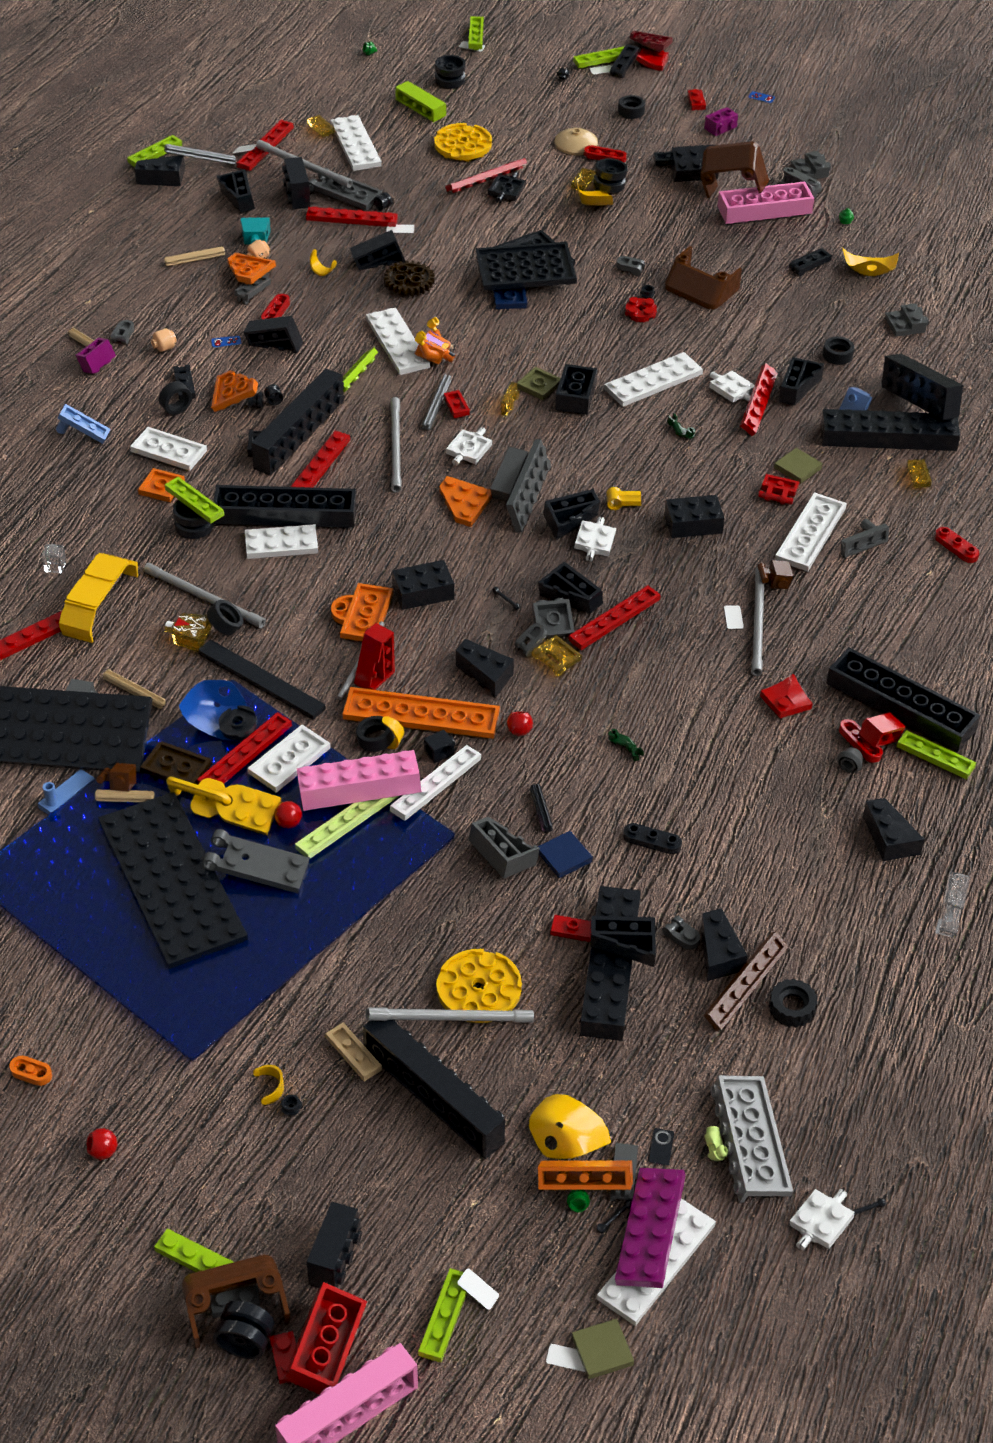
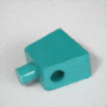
M270 217L241 218L244 244L250 245L256 240H264L267 243L271 232Z

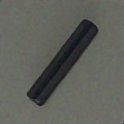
M538 783L532 784L530 792L542 831L544 833L551 832L553 825L541 786Z

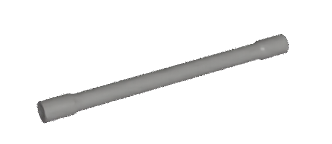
M258 140L256 143V148L283 159L297 157L262 140ZM303 159L306 169L329 178L347 188L352 186V179L338 175Z
M393 397L390 400L392 439L391 490L398 493L402 490L400 473V399Z
M147 563L144 567L145 573L155 578H160L211 604L220 599L224 600L151 563ZM234 605L248 623L258 628H262L265 625V618Z
M758 567L755 569L753 658L751 660V674L754 676L762 674L764 583L761 581Z
M367 1007L365 1013L367 1021L437 1020L532 1023L534 1020L533 1010H438Z

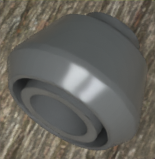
M850 747L838 754L837 761L844 771L853 773L861 770L863 756L857 748Z

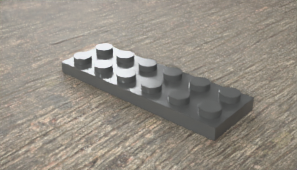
M541 439L534 440L506 504L515 532H522L527 524L534 503L537 501L539 491H541L548 470L551 468V462L546 455V447L543 446Z

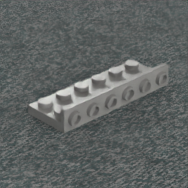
M718 1075L715 1083L711 1086V1096L716 1104L715 1114L719 1117L720 1134L724 1138V1146L728 1148L729 1172L733 1175L734 1193L737 1194L739 1203H744L748 1196H791L793 1188L764 1076Z

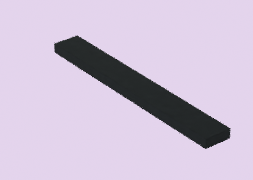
M211 639L198 649V653L202 657L313 720L326 709L324 703Z

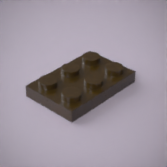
M159 741L140 766L142 773L164 781L168 777H175L198 784L197 779L212 765V760L197 753Z

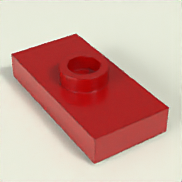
M554 915L550 935L590 942L591 921Z

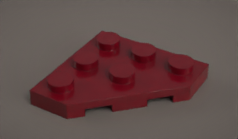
M632 31L630 33V39L643 46L652 48L656 52H662L673 41V37L639 31Z

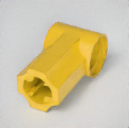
M611 487L606 492L607 506L611 510H618L622 506H641V491H621L617 487Z

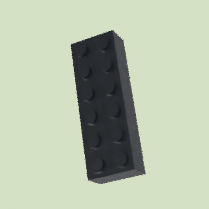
M902 353L885 356L881 381L882 388L942 420L959 417L963 392L962 384Z

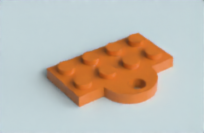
M358 583L354 595H344L335 599L331 605V616L334 621L343 625L340 631V638L363 641L364 633L375 623L379 624L380 621L384 622L393 596V588Z

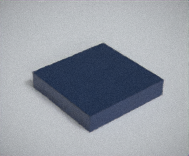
M525 288L493 290L496 309L527 308Z
M571 831L537 846L540 848V857L558 878L593 861V856Z

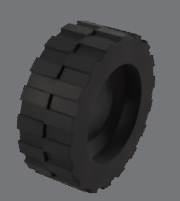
M786 979L778 982L771 991L769 1000L770 1014L780 1024L788 1027L806 1025L815 1016L818 1002L815 990L808 983L806 984L801 980ZM786 996H796L803 1000L804 1006L800 1010H790L784 1007L783 999Z

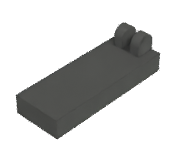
M262 276L251 285L244 283L235 290L237 301H243L244 304H247L249 299L271 284V278Z
M616 1143L614 1160H632L633 1184L631 1190H611L610 1201H615V1199L633 1200L638 1145Z

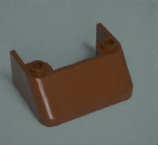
M756 142L708 146L703 152L701 180L707 198H710L718 187L715 173L740 170L744 179L749 181L755 180L758 193H762L769 182L760 146Z
M689 246L675 258L665 281V289L707 309H717L740 289L742 269L738 268L731 275L724 271L716 273L714 276L691 266L692 247Z
M260 1255L191 1273L184 1278L182 1290L195 1348H200V1341L194 1315L205 1312L210 1306V1295L257 1283L259 1290L264 1294L278 1293L285 1324L290 1323V1312L282 1279L275 1260L271 1256Z

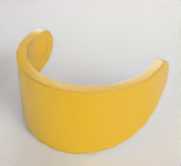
M313 249L310 255V266L314 273L319 276H325L336 267V260H333L330 268L323 266L317 258V250Z
M385 716L382 718V723L395 735L393 742L387 748L394 750L399 746L404 736V729L398 721Z
M264 1065L253 1071L254 1076L271 1075L280 1081L273 1093L261 1099L263 1105L277 1101L284 1092L281 1069L275 1065Z

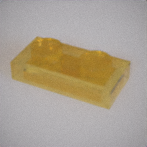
M317 115L307 119V124L320 136L326 137L335 133L334 127L322 116Z
M582 168L571 182V188L578 190L577 179L579 190L585 191L593 181L595 171Z
M510 383L501 401V415L508 416L510 410H513L515 400H518L520 393L517 390L518 383Z
M908 460L907 468L914 488L931 487L932 481L925 460Z

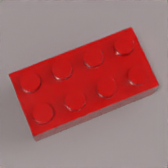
M323 1282L315 1295L284 1379L317 1394H321L328 1387L337 1385L367 1301Z

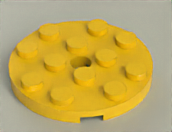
M455 123L437 131V135L434 137V146L445 158L471 161L472 159L484 157L490 151L492 136L481 126L474 125L473 127L467 126V123Z
M484 949L465 950L449 958L442 965L436 982L437 995L445 1010L512 1011L520 999L522 989L521 975L515 964L501 953L484 952ZM476 983L485 985L483 989L473 987ZM467 1021V1022H472V1023H488V1022H492V1021Z

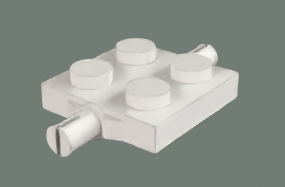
M714 371L710 373V378L714 380L710 381L709 388L731 402L741 399L749 402L754 384L733 371L724 375H719Z
M480 427L477 432H469L462 429L446 448V454L455 457L452 460L454 465L456 464L457 466L461 460L477 464L492 446V440L483 436L486 432L484 427L483 429Z
M598 517L597 523L582 520L574 548L585 551L587 553L586 560H589V562L593 561L594 555L609 557L616 528L603 525L605 521L603 517L602 519Z
M815 1189L791 1218L790 1226L803 1235L796 1243L799 1249L805 1250L811 1241L830 1249L854 1218V1212L841 1204L845 1197H847L845 1191L839 1189L837 1194L831 1198Z

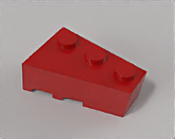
M375 623L364 633L354 684L357 686L376 690L395 672L394 632L378 623Z

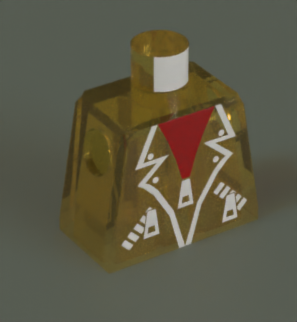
M182 613L177 622L167 621L165 624V632L172 633L174 644L198 652V649L204 645L212 630V625L207 615Z

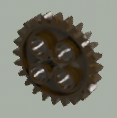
M407 260L405 263L400 261L399 265L394 263V266H389V269H386V273H384V284L388 287V290H393V293L398 292L399 296L403 293L405 297L408 294L413 297V294L419 296L420 292L425 294V290L429 291V288H433L435 274L433 270H430V266L426 267L425 263L420 265V262L414 263V261L409 263Z

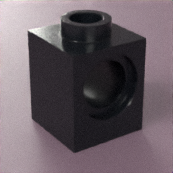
M445 730L424 738V752L434 764L454 755L455 740Z

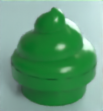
M371 41L364 43L363 53L370 56L377 52L374 43Z
M849 208L840 212V222L842 224H850L853 221L854 214Z
M572 1190L567 1196V1204L572 1211L583 1212L590 1204V1197L585 1190Z

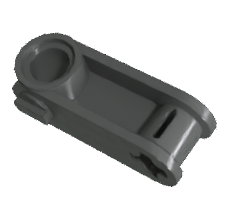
M786 167L783 169L784 177L781 180V184L806 182L814 198L821 192L822 186L818 180L794 168Z

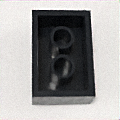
M715 144L672 147L670 163L674 182L700 181L703 152L708 146H714Z
M302 157L284 159V165H282V172L284 174L283 185L288 198V204L292 205V209L310 207L309 180Z
M565 364L556 392L555 410L588 415L597 385L598 368Z
M717 495L665 500L664 517L671 539L723 534L725 517Z
M444 560L392 570V586L402 610L454 599V582Z
M331 1201L307 1259L309 1286L320 1288L323 1282L336 1288L339 1285H343L346 1271L344 1270L346 1265L351 1264L354 1256V1251L352 1250L355 1244H359L362 1236V1231H359L361 1219L358 1218L357 1208Z

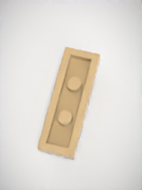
M344 1022L326 1033V1039L364 1082L382 1071V1065Z

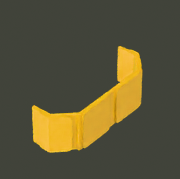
M105 553L97 554L64 601L65 604L59 621L62 635L93 643L92 626L97 608L121 574L134 577L139 576L138 562Z

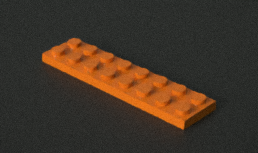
M350 687L343 711V719L361 722L371 716H388L406 728L437 732L445 730L446 733L494 739L500 706Z

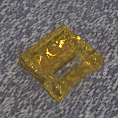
M557 635L536 647L532 652V656L535 659L541 660L558 677L565 670L581 661L582 657L580 653ZM547 652L548 654H550L553 658L560 662V664L557 665L544 653Z

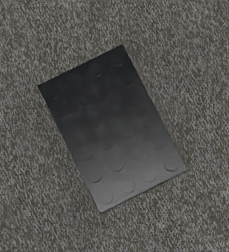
M567 242L475 248L483 290L492 291L497 289L577 284V277Z

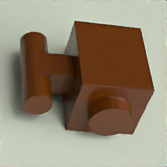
M772 560L769 569L765 568L763 563L758 564L757 567L762 583L769 581L771 588H789L793 579V573L788 561Z
M116 763L112 769L105 768L96 778V781L99 784H102L104 781H110V790L129 792L136 784V764Z

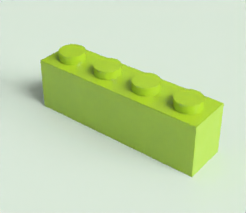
M406 81L395 87L397 101L432 122L446 116V103L413 83Z

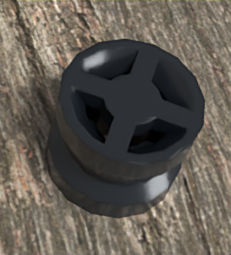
M384 192L381 196L374 197V205L378 210L382 211L385 207L392 205V198L387 192Z
M271 384L265 388L264 395L270 405L275 406L283 401L284 396L278 385Z
M258 392L251 398L248 397V408H253L254 406L263 408V392Z

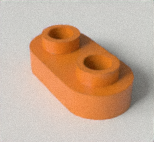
M17 1056L10 1062L11 1074L17 1079L37 1086L46 1085L52 1079L51 1067L47 1063L27 1056Z

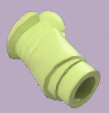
M710 1126L706 1129L704 1136L709 1149L708 1157L713 1161H722L728 1155V1148L723 1145L720 1128Z

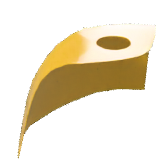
M576 179L582 204L592 206L613 205L612 195L600 190H579Z
M843 248L847 264L859 274L879 276L894 270L897 265L899 252L885 258H871L853 255Z
M555 1094L546 1097L530 1116L529 1129L538 1148L546 1157L554 1159L575 1158L611 1143L608 1128L602 1118L589 1107L568 1095ZM561 1122L563 1128L556 1126V1123ZM547 1136H553L557 1140V1147L554 1150L546 1147L545 1139Z

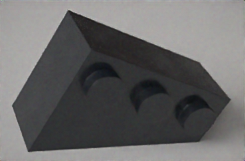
M176 155L137 161L135 166L136 184L181 187L185 172L184 156Z
M393 230L350 248L359 270L378 268L379 265L385 264L391 266L392 263H399L400 261L406 262Z
M292 316L249 321L243 332L249 346L267 349L274 347L278 348L279 351L286 349L292 350L293 353H298L303 344L302 337Z
M792 357L781 385L779 402L796 405L822 380L824 364Z
M886 798L866 801L863 818L883 861L921 855L925 839Z
M591 916L590 947L654 967L656 958L655 917Z

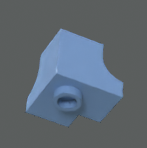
M849 387L840 410H867L872 397L869 393L857 387Z

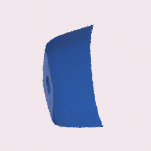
M204 680L196 684L179 704V708L187 722L197 729L221 740H230L221 734L219 718L227 709H238L237 706H246V702L232 682L226 680ZM223 686L228 687L231 691L230 695L222 696L219 693V688ZM214 702L219 703L220 706L215 707Z

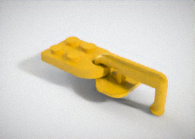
M168 777L166 780L170 793L174 792L176 796L180 795L181 791L194 794L191 801V810L194 814L205 818H211L219 814L221 819L229 824L266 836L273 823L275 809L281 803V797L243 785L225 787L223 782L211 778L203 779L199 785L175 777Z

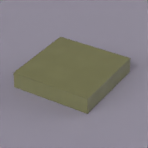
M534 367L517 382L516 388L541 400H545L558 388L561 378Z
M795 448L775 462L774 468L789 478L799 481V484H801L822 469L823 463Z
M617 1319L572 1332V1339L588 1380L634 1365V1359Z

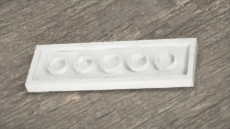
M358 115L331 119V126L353 171L381 167V160Z
M396 308L366 314L368 324L399 375L430 368L429 360L415 355L419 344L415 341L414 336Z
M683 352L604 384V390L624 407L703 374V369Z
M814 492L778 550L775 560L788 561L790 566L808 572L845 511L847 503Z
M681 1199L663 1288L619 1286L615 1282V1272L597 1294V1300L636 1326L715 1227L716 1221Z

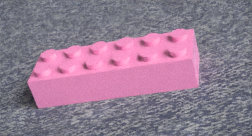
M806 182L766 186L762 193H758L757 187L719 191L717 207L725 223L733 224L812 214L814 197Z
M414 750L297 768L303 811L422 792L420 773Z
M401 1343L395 1347H388L381 1356L375 1360L367 1361L354 1374L349 1373L334 1387L324 1389L316 1399L306 1401L293 1414L283 1416L275 1425L277 1442H338L418 1388L416 1362Z

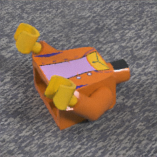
M434 317L427 322V326L432 331L429 330L427 334L420 331L416 334L415 341L419 345L415 355L436 364H440L443 359L452 363L456 354L449 351L451 343L441 337L439 329L436 328L439 325V320L437 317Z

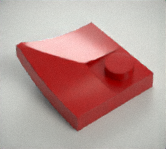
M642 48L636 56V60L649 68L663 71L669 57V52H664L663 50L662 52H656Z
M794 674L760 692V697L779 718L812 709L813 703L801 688Z

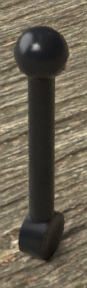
M498 587L492 588L494 594H498L505 599L515 610L520 609V604L510 600L500 592Z
M880 1198L873 1204L853 1210L854 1215L878 1206L884 1207L886 1201Z
M626 1200L624 1206L605 1223L598 1224L597 1232L600 1234L605 1233L606 1227L626 1209L631 1208L632 1200Z

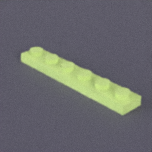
M399 796L353 803L295 843L296 850L311 859Z

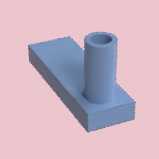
M67 404L64 405L57 418L60 420L56 427L58 433L64 434L70 425L102 444L111 430Z
M80 769L56 789L54 783H44L43 792L45 798L38 802L39 809L53 818L96 783L95 778Z

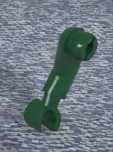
M673 413L672 418L669 415L667 423L673 427L676 435L686 439H692L695 436V429L693 427L683 428L677 422L678 417L676 414Z
M617 729L609 730L608 738L610 742L624 746L632 753L634 761L639 760L638 755L644 756L643 749L637 748L630 737L620 734Z

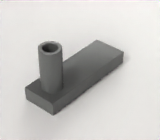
M864 519L860 526L865 531L841 540V555L846 558L887 542L889 526L885 523L876 526L868 519Z

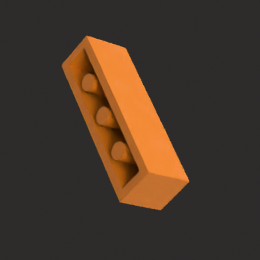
M632 1160L541 1161L538 1165L539 1190H631L633 1184Z

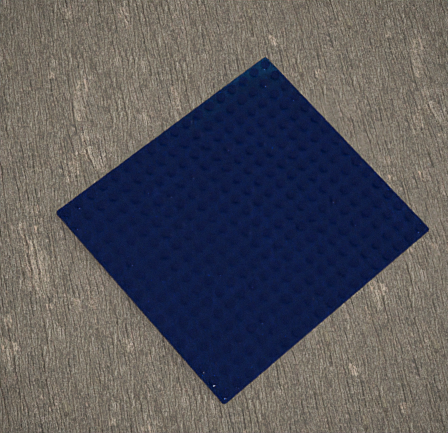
M230 680L243 696L246 706L254 710L259 722L257 729L277 712L285 716L236 681ZM223 686L219 688V693L222 696L230 695L231 691L228 687ZM214 702L215 707L220 706L219 703ZM181 716L146 742L143 762L158 742L163 741L210 758L212 760L210 769L241 742L238 740H221L208 735L188 723ZM292 721V727L224 783L225 787L243 785L281 797V802L292 801L298 804L302 811L300 823L294 828L285 829L279 826L274 818L269 833L266 836L229 824L222 820L219 814L211 818L194 814L191 810V801L194 794L181 791L180 795L176 797L205 853L213 852L223 859L227 848L216 847L211 843L213 832L216 829H222L230 836L302 855L296 850L295 843L353 804L303 811L298 775L276 793L248 774L247 768L300 725ZM330 748L310 766L341 762L349 759L333 748ZM142 772L141 774L136 773V784L131 790L153 791L155 798L170 793L166 781ZM95 780L0 850V906L189 1060H195L452 841L455 834L421 809L406 821L390 812V805L402 797L399 796L309 860L299 893L215 871L248 935V940L169 969L98 820V817L141 802L96 801V790H110V781H104L102 784H99ZM241 857L243 860L249 859L248 857Z

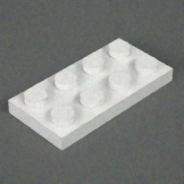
M147 427L130 446L131 452L189 471L207 452L206 445L151 427Z
M315 524L245 530L247 559L318 553Z
M300 725L247 768L248 774L277 793L297 776V768L310 766L331 748L330 743L304 725Z

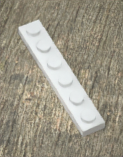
M468 745L464 746L420 781L422 792L403 795L390 805V812L406 821L479 762L481 754Z

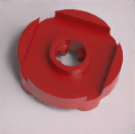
M631 297L629 302L626 303L625 315L627 317L629 315L631 320L635 322H647L649 318L653 317L654 319L656 317L657 306L652 298Z

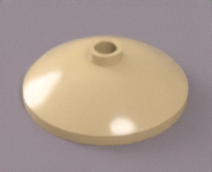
M582 128L565 129L555 137L556 148L569 155H584V148L586 146H598L597 137L592 132Z

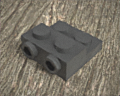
M819 151L805 153L804 159L792 160L790 163L791 168L814 179L829 177V171L831 170L830 162H826L824 154H820Z
M916 303L901 305L900 311L886 312L884 317L895 337L925 333L926 327L929 324L928 317L923 316L922 307H918Z
M557 598L553 601L539 600L533 603L534 624L540 623L547 630L546 638L569 636L575 632L569 599Z

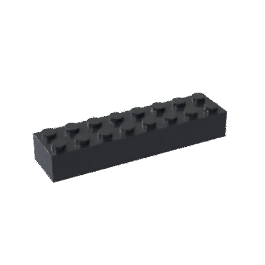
M325 368L251 442L253 469L271 476L325 422L328 416L334 413L335 409L344 402L342 374Z
M823 409L820 424L822 446L957 451L960 440L958 417L942 420L931 413L850 409Z
M216 485L213 502L224 510V516L216 520L214 524L267 526L315 524L316 527L354 528L357 506L356 489Z
M850 647L830 666L826 684L883 714L891 713L904 725L957 753L977 731L980 714Z
M600 886L596 916L638 917L641 891ZM591 947L580 1036L623 1041L633 960Z
M396 1020L369 1021L363 1025L364 1046L382 1065V1068L486 1160L505 1144L504 1115L499 1110H494L483 1096L477 1095L468 1083L461 1081L455 1071L444 1066L440 1058L436 1055L433 1056L423 1043H418L407 1029H402Z

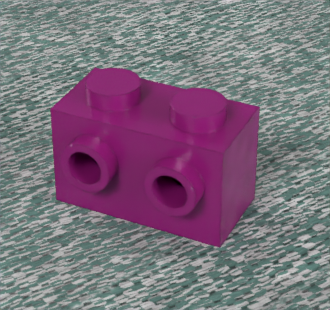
M728 107L705 116L704 129L714 136L737 127L738 114Z
M97 338L75 356L83 372L94 374L102 366L110 363L116 354L108 339Z

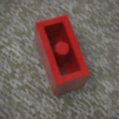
M891 713L866 718L858 734L876 748L897 742L906 726Z

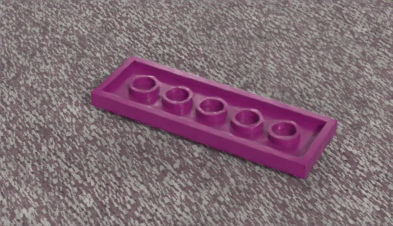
M639 1169L615 1276L616 1285L663 1288L686 1176L684 1170Z

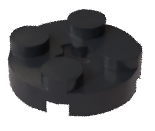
M241 705L237 706L238 709H227L219 718L221 734L227 739L238 740L239 742H242L252 734L259 724L254 710L248 706Z

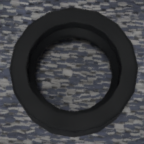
M626 95L619 99L618 113L622 117L636 119L644 115L645 101L643 98L637 95Z
M831 337L824 342L822 355L829 363L836 365L847 364L853 358L855 346L852 341L845 337ZM832 349H841L845 352H835Z
M179 381L167 384L159 394L160 405L171 415L183 413L192 402L191 391L184 383ZM183 392L181 398L176 403L168 404L170 398L175 393Z
M220 599L216 601L207 611V618L211 625L224 635L234 634L243 624V617L240 611L226 600Z
M382 716L365 718L356 727L358 743L366 751L377 752L384 750L394 740L393 732L382 723ZM380 729L385 731V733L376 738L365 737L367 733L373 730Z

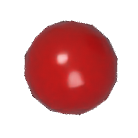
M512 712L507 718V727L513 735L525 736L532 730L533 720L528 712Z
M285 801L276 807L274 818L276 823L282 828H294L301 821L302 811L298 804L292 801Z
M98 1128L88 1135L86 1143L88 1154L98 1160L110 1158L118 1146L117 1137L112 1131L105 1128Z

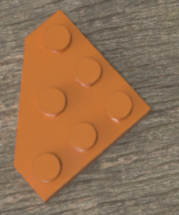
M234 253L227 258L228 265L237 281L247 285L253 284L276 267L275 260Z
M231 370L217 376L211 408L214 412L224 410L232 404H237L248 397H253L257 393V381L254 378L249 379L240 373L235 374Z
M446 476L439 486V492L443 495L455 522L469 527L473 526L492 499L490 489Z

